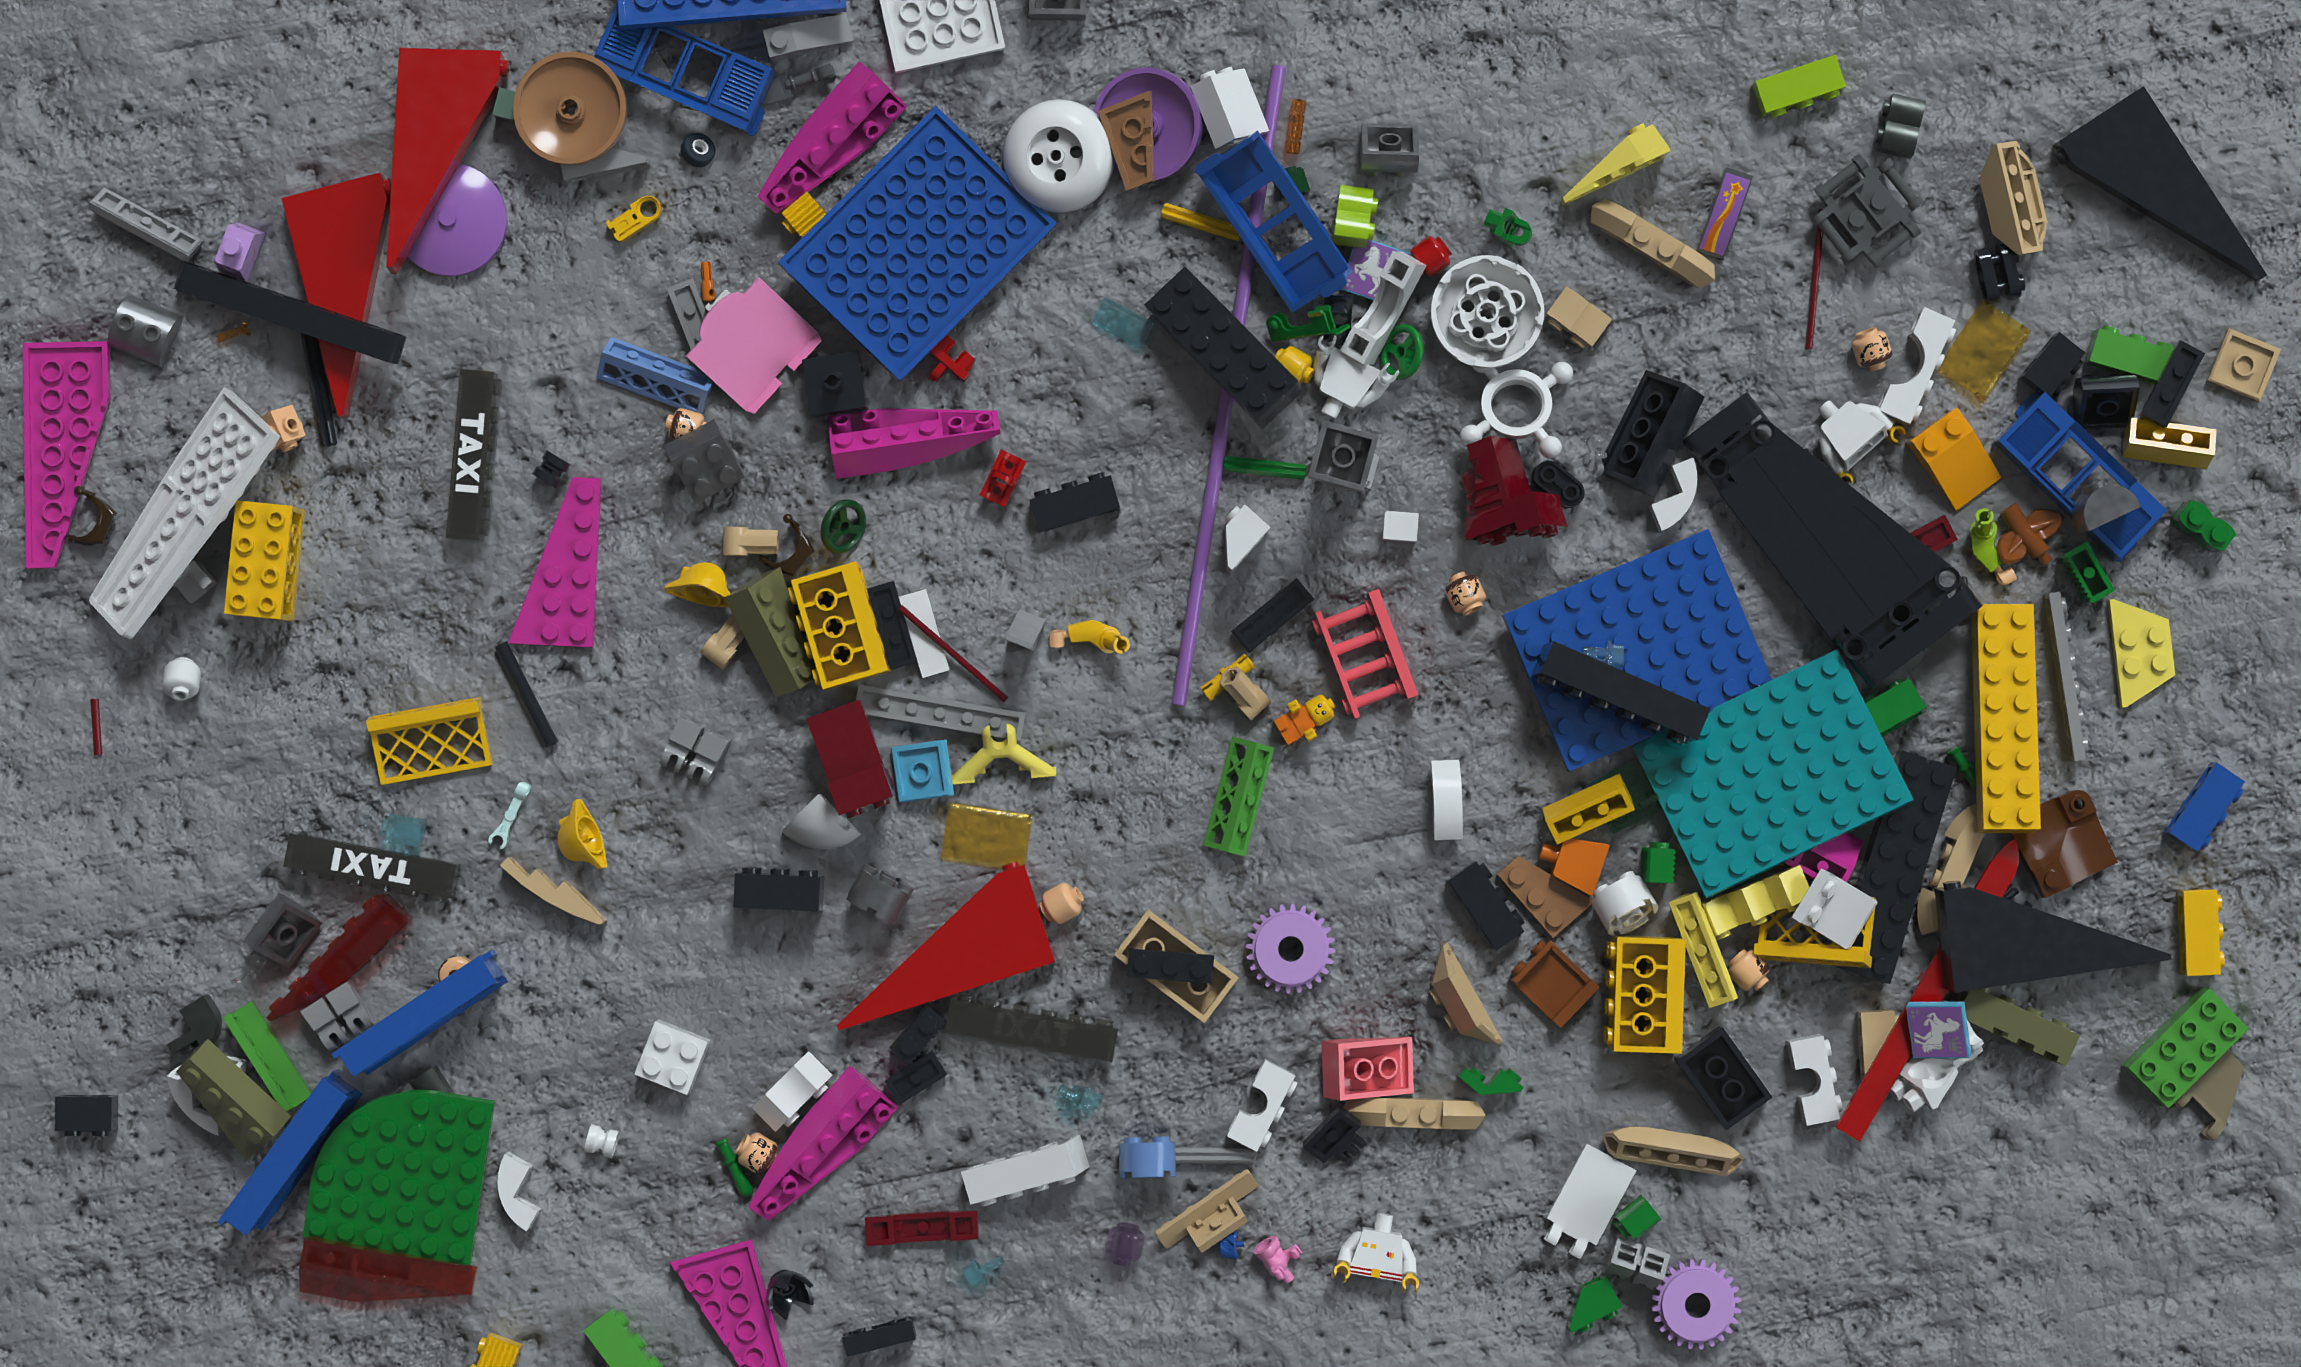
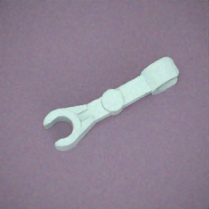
M520 782L517 785L513 795L514 798L504 814L505 817L501 825L489 836L488 842L490 845L493 843L496 835L503 838L500 850L508 845L510 827L517 817V812L522 802L529 794L531 785L525 782Z

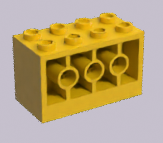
M239 500L235 502L224 614L294 622L306 510L289 505Z
M855 561L791 580L793 587H789L788 591L792 604L798 605L800 614L796 615L800 631L807 634L808 641L804 642L808 658L814 659L816 669H812L816 686H822L823 690H830L892 672L860 563ZM826 594L835 599L831 602L832 606L829 608L827 605L822 604ZM834 621L843 626L839 630L840 633L838 635L830 632V627L833 626L832 622ZM842 648L850 651L851 654L847 657L848 661L846 662L838 659V654L841 653L840 649Z
M1611 936V941L1606 942V958L1611 959L1610 969L1605 971V986L1610 988L1609 998L1604 1000V1014L1609 1016V1024L1604 1026L1603 1042L1608 1045L1609 1049L1616 1052L1682 1054L1686 939L1679 937ZM1643 958L1644 962H1647V967L1643 969V972H1640L1636 965ZM1642 987L1646 991V996H1643L1642 1000L1639 1001L1635 994ZM1642 1016L1645 1019V1024L1638 1029V1026L1635 1025V1020Z

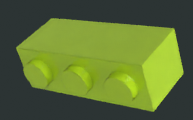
M1836 55L1756 80L1752 84L1762 117L1770 115L1771 119L1787 114L1786 109L1795 106H1797L1798 110L1808 108L1814 105L1813 100L1822 97L1824 101L1840 97V91L1846 87Z

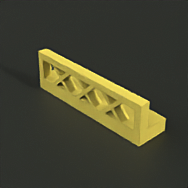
M1698 892L1686 893L1671 900L1669 905L1683 939H1686V949L1709 1008L1737 999L1738 996Z

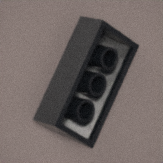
M1646 370L1596 471L1638 492L1655 498L1705 397L1685 383Z

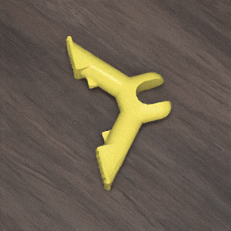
M1007 724V738L1002 742H996L992 739L990 725H988L982 731L983 747L952 775V782L954 785L975 783V777L978 774L986 773L985 767L996 758H1009L1019 765V771H1029L1032 779L1056 777V767L1050 766L1018 745L1016 731L1011 724Z

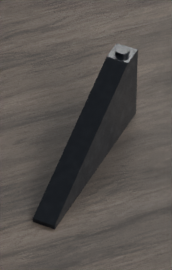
M2144 86L2053 145L2056 149L2054 155L2061 165L2065 164L2074 173L2255 282L2267 276Z
M1947 881L1943 883L1944 887L1934 888L1945 989L1952 992L2172 960L2169 953L1962 885L1960 881Z

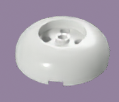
M1048 100L1027 109L1011 126L1003 149L1005 173L1008 175L1016 191L1028 202L1047 212H1070L1092 203L1106 189L1115 166V158L1101 118L1090 108L1070 100ZM1051 130H1057L1059 133V139L1056 142H1051L1048 139V133ZM1074 146H1079L1082 149V155L1079 158L1071 156V149ZM1054 151L1061 152V158L1058 161L1053 160L1052 153ZM1036 153H1040L1043 156V162L1040 165L1032 163V156ZM1059 169L1066 172V178L1061 182L1055 179V172Z
M1493 255L1471 257L1453 266L1439 281L1431 302L1432 326L1440 344L1451 356L1460 362L1478 368L1502 367L1521 358L1537 340L1544 320L1543 298L1533 277L1520 265ZM1489 292H1498L1500 299L1497 302L1489 300ZM1463 302H1472L1474 305L1473 311L1465 312L1462 309ZM1489 311L1491 318L1481 317V312ZM1501 317L1509 318L1510 326L1502 328L1498 323ZM1475 327H1481L1484 330L1482 338L1473 336L1472 330ZM1487 351L1491 354V358L1488 360L1478 359L1476 353Z

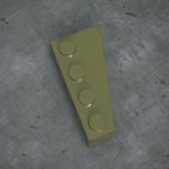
M781 567L754 577L724 597L776 697L796 691L814 679L811 661L805 650L804 639L798 626Z
M1989 987L1962 992L1958 1002L1965 1003L1966 1017L1969 1023L2048 1060L2064 1066L2067 1065L2080 1037L2079 1034L2067 1029L2068 1024L2055 1018L2052 1021L2042 1018V1012L2027 1006L2026 1010L2015 1006L2017 1001L2006 995L2001 994L2000 998L1990 994L1992 989Z
M209 1039L201 1044L176 1071L246 1161L269 1142L291 1117Z

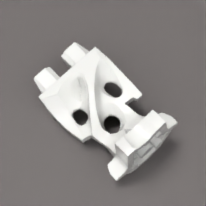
M1968 1020L1967 1025L1972 1053L1970 1058H1913L1912 1056L1907 1060L1889 1091L1894 1099L1897 1101L1903 1099L1905 1105L1913 1112L1924 1104L1932 1110L1938 1108L1958 1074V1067L1974 1060L1983 1052L1982 1045L1984 1042L1974 1033Z

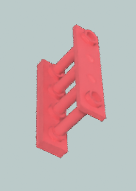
M1379 589L1367 593L1369 599L1364 600L1365 604L1327 618H1323L1321 611L1314 613L1316 619L1311 620L1317 636L1322 635L1345 694L1346 698L1341 699L1347 715L1352 714L1354 719L1360 717L1358 708L1398 693L1399 695L1405 694L1406 699L1419 695ZM1367 614L1370 616L1375 615L1378 626L1374 627L1375 630L1333 645L1328 629ZM1378 640L1380 643L1385 641L1389 652L1384 653V657L1343 672L1338 655ZM1387 667L1390 669L1395 668L1398 679L1394 680L1395 683L1353 698L1348 685L1349 681Z

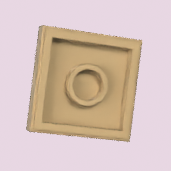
M2228 328L2206 381L2260 402L2281 349Z

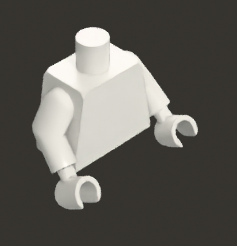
M1324 335L1319 337V346L1312 363L1313 369H1315L1313 377L1314 383L1320 387L1318 392L1328 397L1321 412L1331 418H1337L1343 405L1354 410L1356 406L1364 408L1376 401L1400 373L1397 370L1394 375L1388 374L1386 369L1390 363L1385 364L1380 371L1351 358L1334 347L1336 336L1333 337L1332 342H1325L1323 340Z

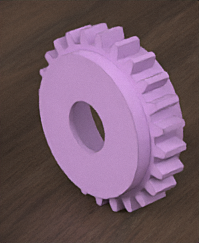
M1291 903L1289 910H1285L1283 904H1280L1279 912L1276 913L1272 908H1269L1270 916L1266 917L1261 914L1260 919L1263 922L1260 925L1253 923L1252 926L1256 929V932L1248 933L1247 935L1253 939L1252 943L1246 944V948L1252 949V953L1246 957L1249 960L1254 959L1255 962L1250 966V969H1259L1260 972L1256 978L1258 980L1263 977L1267 978L1265 982L1267 987L1272 982L1275 983V991L1277 992L1281 986H1285L1286 993L1289 994L1291 987H1296L1298 993L1302 991L1301 985L1304 984L1311 989V981L1313 979L1320 983L1321 978L1319 974L1321 972L1324 974L1329 973L1325 968L1326 963L1333 964L1334 962L1328 958V954L1335 953V949L1329 947V943L1334 942L1335 939L1326 935L1331 928H1323L1321 926L1325 921L1323 917L1318 920L1314 919L1316 911L1313 910L1309 915L1306 914V906L1302 905L1300 911L1296 910L1294 903ZM1288 936L1297 937L1302 942L1304 948L1302 956L1292 962L1282 959L1278 952L1279 943Z
M1689 1258L1688 1265L1686 1266L1681 1261H1678V1269L1675 1270L1669 1266L1670 1274L1668 1276L1665 1275L1662 1285L1660 1284L1658 1287H1655L1659 1290L1658 1294H1651V1298L1657 1301V1304L1650 1306L1651 1310L1658 1311V1314L1653 1319L1655 1322L1662 1321L1658 1329L1661 1332L1668 1329L1667 1339L1671 1340L1676 1336V1344L1678 1346H1681L1686 1341L1688 1349H1692L1694 1343H1697L1699 1349H1703L1704 1342H1708L1713 1347V1339L1718 1338L1723 1342L1724 1337L1722 1333L1724 1331L1730 1334L1733 1332L1729 1327L1730 1323L1738 1324V1321L1733 1316L1734 1313H1741V1309L1736 1307L1735 1303H1739L1742 1300L1739 1296H1734L1733 1293L1737 1292L1739 1288L1736 1285H1729L1734 1279L1731 1275L1723 1277L1726 1272L1723 1267L1718 1269V1271L1715 1270V1262H1711L1707 1267L1705 1260L1700 1258L1698 1265H1695L1692 1258ZM1693 1293H1702L1710 1301V1309L1703 1317L1694 1318L1686 1312V1299Z

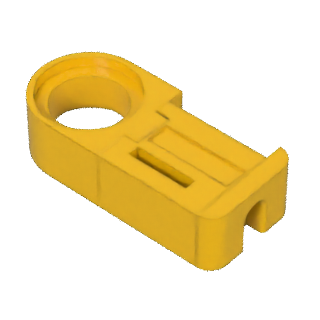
M643 196L629 205L631 209L613 219L612 222L606 221L608 228L612 231L618 242L626 241L660 218L662 206L655 197ZM647 201L654 202L657 207L656 213L651 217H646L641 213V206Z

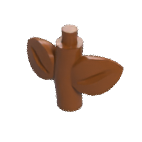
M2016 502L2000 513L2010 530L2003 534L1997 543V553L2003 563L2013 564L2019 562L2025 557L2026 552H2028L2032 559L2038 558L2043 566L2053 560L2047 552L2049 547L2044 540L2053 537L2060 529L2064 520V516L2061 513L2049 509H2037L2026 518Z

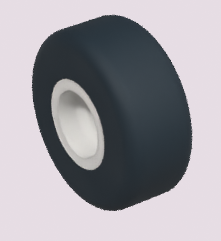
M702 133L688 135L681 145L683 159L694 167L707 166L715 156L716 149L713 141ZM695 147H700L702 152H698Z

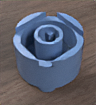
M1169 1136L1152 1137V1142L1141 1143V1137L1124 1138V1144H1118L1120 1179H1125V1173H1131L1132 1178L1164 1177V1172L1170 1171L1171 1177H1176L1175 1142H1169Z

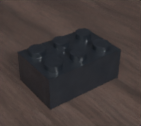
M745 867L742 868V872L735 873L733 908L817 912L823 910L825 876H818V870H799V875L790 874V869L773 868L770 869V873H761L762 868Z
M1721 1026L1716 1027L1685 1049L1682 1054H1678L1673 1058L1718 1123L1725 1130H1728L1773 1098Z

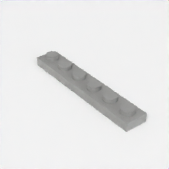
M2060 592L2043 594L2069 761L2086 760L2085 753L2089 752L2087 738L2082 736L2081 726L2084 725V714L2082 709H2078L2077 698L2080 697V688L2078 681H2074L2072 670L2076 669L2074 654L2069 652L2068 642H2071V630L2069 625H2065L2064 614L2067 613L2065 597H2061Z
M858 685L856 701L862 700L867 715L982 734L983 729L990 725L991 736L1007 738V724H1011L1015 728L1016 739L1018 741L1022 739L1026 713Z

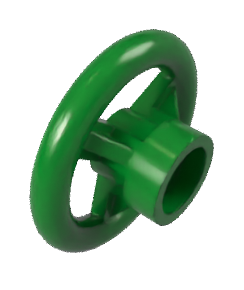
M1408 324L1395 326L1380 352L1382 368L1385 364L1389 363L1388 352L1393 353L1398 360L1400 373L1395 380H1404L1411 377L1419 368L1423 358L1424 346L1421 335L1417 329ZM1402 332L1409 334L1403 344H1391L1396 335ZM1391 365L1386 369L1390 375H1394L1397 372Z

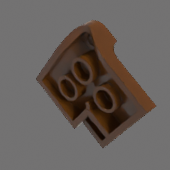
M2082 790L2068 791L2040 803L2041 829L2035 833H2010L2012 840H2016L2021 860L2027 872H2030L2041 898L2050 897L2118 863L2098 820L2097 810L2091 797ZM2076 799L2082 801V807L2078 810L2074 807Z

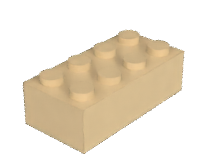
M1149 909L1146 910L1114 953L1126 965H1128L1129 948L1208 954ZM1214 959L1212 984L1159 979L1146 980L1205 1023L1239 977Z

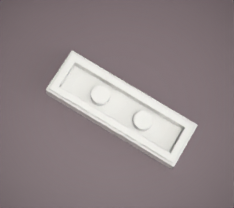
M924 589L900 596L901 605L906 607L940 637L927 590ZM905 617L922 678L949 671L944 650Z

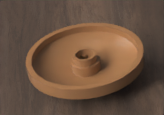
M560 52L539 60L523 75L514 95L513 117L520 137L535 154L554 164L576 166L587 164L602 157L616 144L624 130L627 119V99L619 79L605 63L591 55L580 52ZM577 108L574 115L570 116L568 114L569 109Z

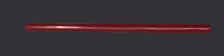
M1818 225L1816 229L1805 349H1813L1823 231Z
M900 606L899 612L1003 702L1008 699L1007 695L906 607Z

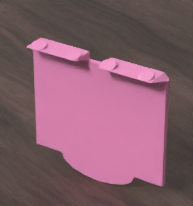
M758 277L744 293H730L720 299L709 310L700 325L699 335L701 340L686 357L745 411L756 413L783 384L776 378L782 369L788 365L795 371L802 363V359H806L822 340L819 333Z

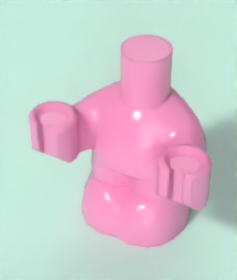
M1271 1236L1261 1241L1255 1247L1253 1253L1263 1262L1264 1267L1269 1270L1271 1276L1275 1277L1278 1281L1283 1280L1285 1284H1288L1294 1279L1293 1274L1287 1268L1288 1261L1291 1258L1298 1259L1302 1251L1296 1244L1283 1251L1278 1237Z

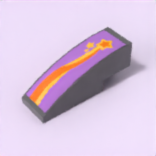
M1728 167L1723 170L1696 249L1697 252L1720 260L1724 259L1753 178L1752 175Z

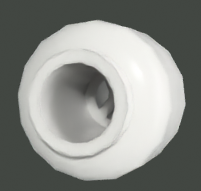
M184 657L170 661L165 665L163 672V691L178 701L194 697L200 688L201 671L199 666L191 659Z

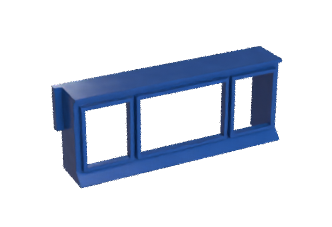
M491 950L483 955H479L331 1055L334 1059L340 1057L353 1077L362 1072H365L367 1075L509 982L493 959L497 953L495 950Z
M334 1070L329 1076L321 1079L217 1221L218 1223L223 1225L228 1222L246 1236L256 1228L264 1230L319 1155L328 1137L346 1118L363 1095V1093L340 1077L343 1073L341 1070Z

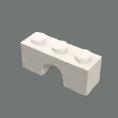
M1821 1034L1786 1040L1791 1068L1794 1070L1810 1068L1815 1073L1817 1079L1816 1086L1810 1093L1797 1096L1802 1123L1808 1126L1839 1120V1112L1843 1111L1840 1095H1835L1833 1084H1837V1076L1834 1067L1830 1068L1828 1056H1832L1829 1040H1824V1036Z
M1264 1059L1252 1082V1086L1265 1093L1267 1097L1266 1106L1257 1114H1249L1239 1109L1226 1136L1256 1152L1260 1146L1265 1148L1272 1134L1268 1131L1272 1121L1277 1123L1285 1109L1280 1106L1285 1096L1291 1097L1298 1082L1294 1081L1295 1074Z

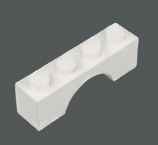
M1392 251L1380 274V286L1373 303L1362 319L1352 327L1340 351L1364 365H1374L1427 265L1404 252Z
M1926 307L1918 311L1908 334L1919 350L1920 363L1918 370L1907 383L1886 386L1878 403L1880 411L1885 413L1891 420L1904 426L1909 425L1911 421H1917L1922 410V406L1919 405L1923 395L1927 396L1934 382L1930 377L1934 369L1939 370L1945 355L1941 353L1945 343L1949 345L1955 335L1956 329L1952 328L1955 322L1954 319Z

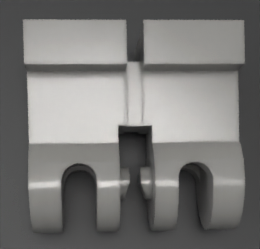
M681 716L675 724L659 764L667 767L675 754L678 756V761L674 771L680 773L689 761L687 758L690 751H693L697 755L694 761L690 762L686 777L692 780L698 768L702 767L703 774L699 784L707 786L731 740L710 729L705 730L703 736H701L705 727Z
M351 979L300 1011L331 1053L339 1049L333 1033L337 1034L344 1044H347L351 1041L347 1028L355 1036L363 1033L357 1018H360L368 1029L376 1024L373 1015L364 1004ZM341 1015L347 1023V1028L343 1026L337 1019Z
M1617 1237L1613 1249H1610L1608 1252L1603 1273L1610 1276L1616 1274L1621 1280H1624L1626 1277L1630 1278L1632 1275L1631 1283L1636 1285L1642 1283L1645 1284V1288L1653 1290L1664 1281L1670 1254L1646 1246L1642 1256H1639L1641 1244Z

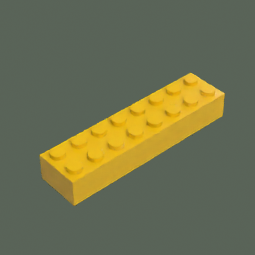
M1982 604L1983 606L1971 615L1977 833H2035L2041 829L2034 604Z

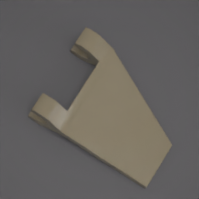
M2229 1050L2173 1104L2176 1108L2179 1106L2183 1108L2192 1099L2213 1120L2200 1132L2207 1140H2215L2226 1127L2244 1066Z

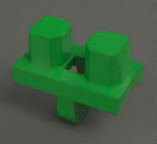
M1505 208L1503 214L1492 209L1489 210L1483 225L1490 228L1489 232L1494 234L1504 246L1512 249L1513 244L1523 246L1532 238L1531 226L1526 221L1519 219L1513 210ZM1519 228L1523 230L1521 236L1514 235Z

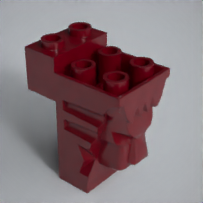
M1489 436L1467 445L1469 461L1473 467L1462 473V480L1459 482L1468 500L1466 510L1469 517L1465 518L1466 540L1477 541L1478 545L1490 543L1491 546H1496L1507 542L1506 537L1515 535V537L1527 534L1530 537L1541 535L1543 539L1558 535V530L1567 527L1559 494L1530 491L1516 439Z
M857 700L807 718L806 720L829 781L827 784L838 815L846 814L848 819L862 814V807L872 804L874 809L890 804L889 798L894 796L891 787L894 783L888 769L884 767L883 756L879 753L878 743L874 737L862 700Z

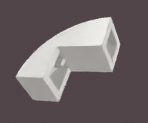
M1694 458L1669 468L1679 494L1648 506L1658 532L1671 527L1679 521L1687 512L1694 499L1697 488V470Z
M1459 760L1431 761L1434 840L1463 839Z
M507 1152L504 1154L498 1172L499 1197L509 1217L519 1227L528 1231L536 1220L541 1208L517 1194L533 1165Z

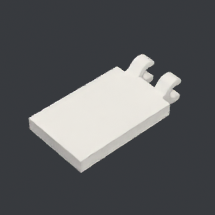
M1585 1143L1546 1216L1547 1219L1552 1221V1224L1544 1240L1556 1246L1562 1232L1575 1238L1568 1253L1581 1259L1588 1242L1595 1245L1599 1242L1636 1170Z

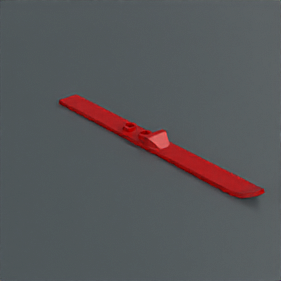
M2016 840L2008 842L1996 852L1975 885V889L2003 897L2019 865V850ZM1941 945L1928 968L1919 974L1917 979L1920 981L1908 1002H1942L1948 990L1945 989ZM1906 1005L1835 1126L1859 1142L1913 1052Z

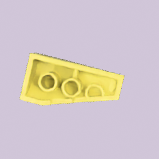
M1643 123L1630 129V135L1619 143L1561 199L1562 206L1664 159L1670 152L1669 146L1653 124L1645 127Z

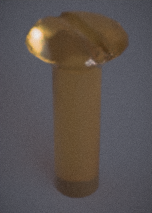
M243 321L240 327L218 334L216 337L218 342L221 343L243 334L250 336L251 329H249L248 323Z

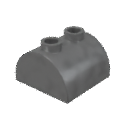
M1361 124V172H1366L1371 177L1381 176L1383 172H1394V175L1400 178H1406L1411 173H1418V125Z
M129 294L121 302L114 315L107 343L112 348L163 368L184 316Z
M1323 420L1308 478L1335 487L1364 492L1379 435Z
M2103 480L2096 481L2081 488L2084 494L2077 500L2074 506L2073 524L2078 534L2087 532L2141 507L2136 496L2128 489L2118 485L2106 486Z
M278 893L260 919L253 925L244 941L251 949L290 968L322 925V922L299 903Z

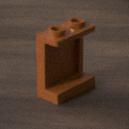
M1550 939L1546 942L1540 940L1530 951L1533 956L1526 963L1521 960L1511 970L1510 973L1513 976L1510 981L1558 1027L1562 1028L1600 987Z

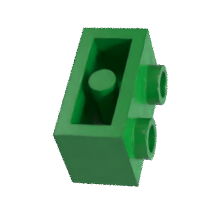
M1909 678L1905 681L1898 679L1886 687L1888 690L1879 696L1877 693H1873L1863 699L1882 737L1926 713L1927 707Z

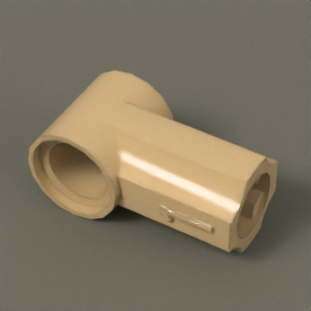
M723 527L724 556L778 554V530Z
M731 614L717 634L714 633L700 651L703 656L721 670L733 659L738 651V646L745 639L733 614Z
M1237 666L1228 668L1222 674L1219 683L1235 699L1234 703L1251 721L1272 702Z

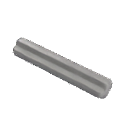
M1175 1148L1176 1163L1253 1164L1256 1158V1153L1251 1148Z

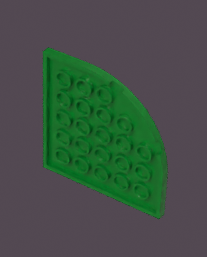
M405 1090L401 1093L380 1096L354 1110L334 1129L317 1157L310 1182L303 1237L470 1265L473 1258L495 1101L434 1090Z

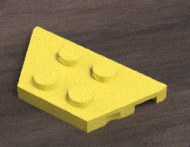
M2111 599L2107 600L2119 704L2120 708L2128 707L2175 676L2169 619Z

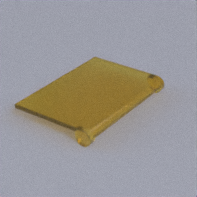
M1982 300L1946 353L1937 371L1973 393L1981 401H1985L2031 333V330L1991 304L1987 305Z
M949 802L941 859L1002 868L1003 865L1018 861L1019 866L1026 865L1033 814Z

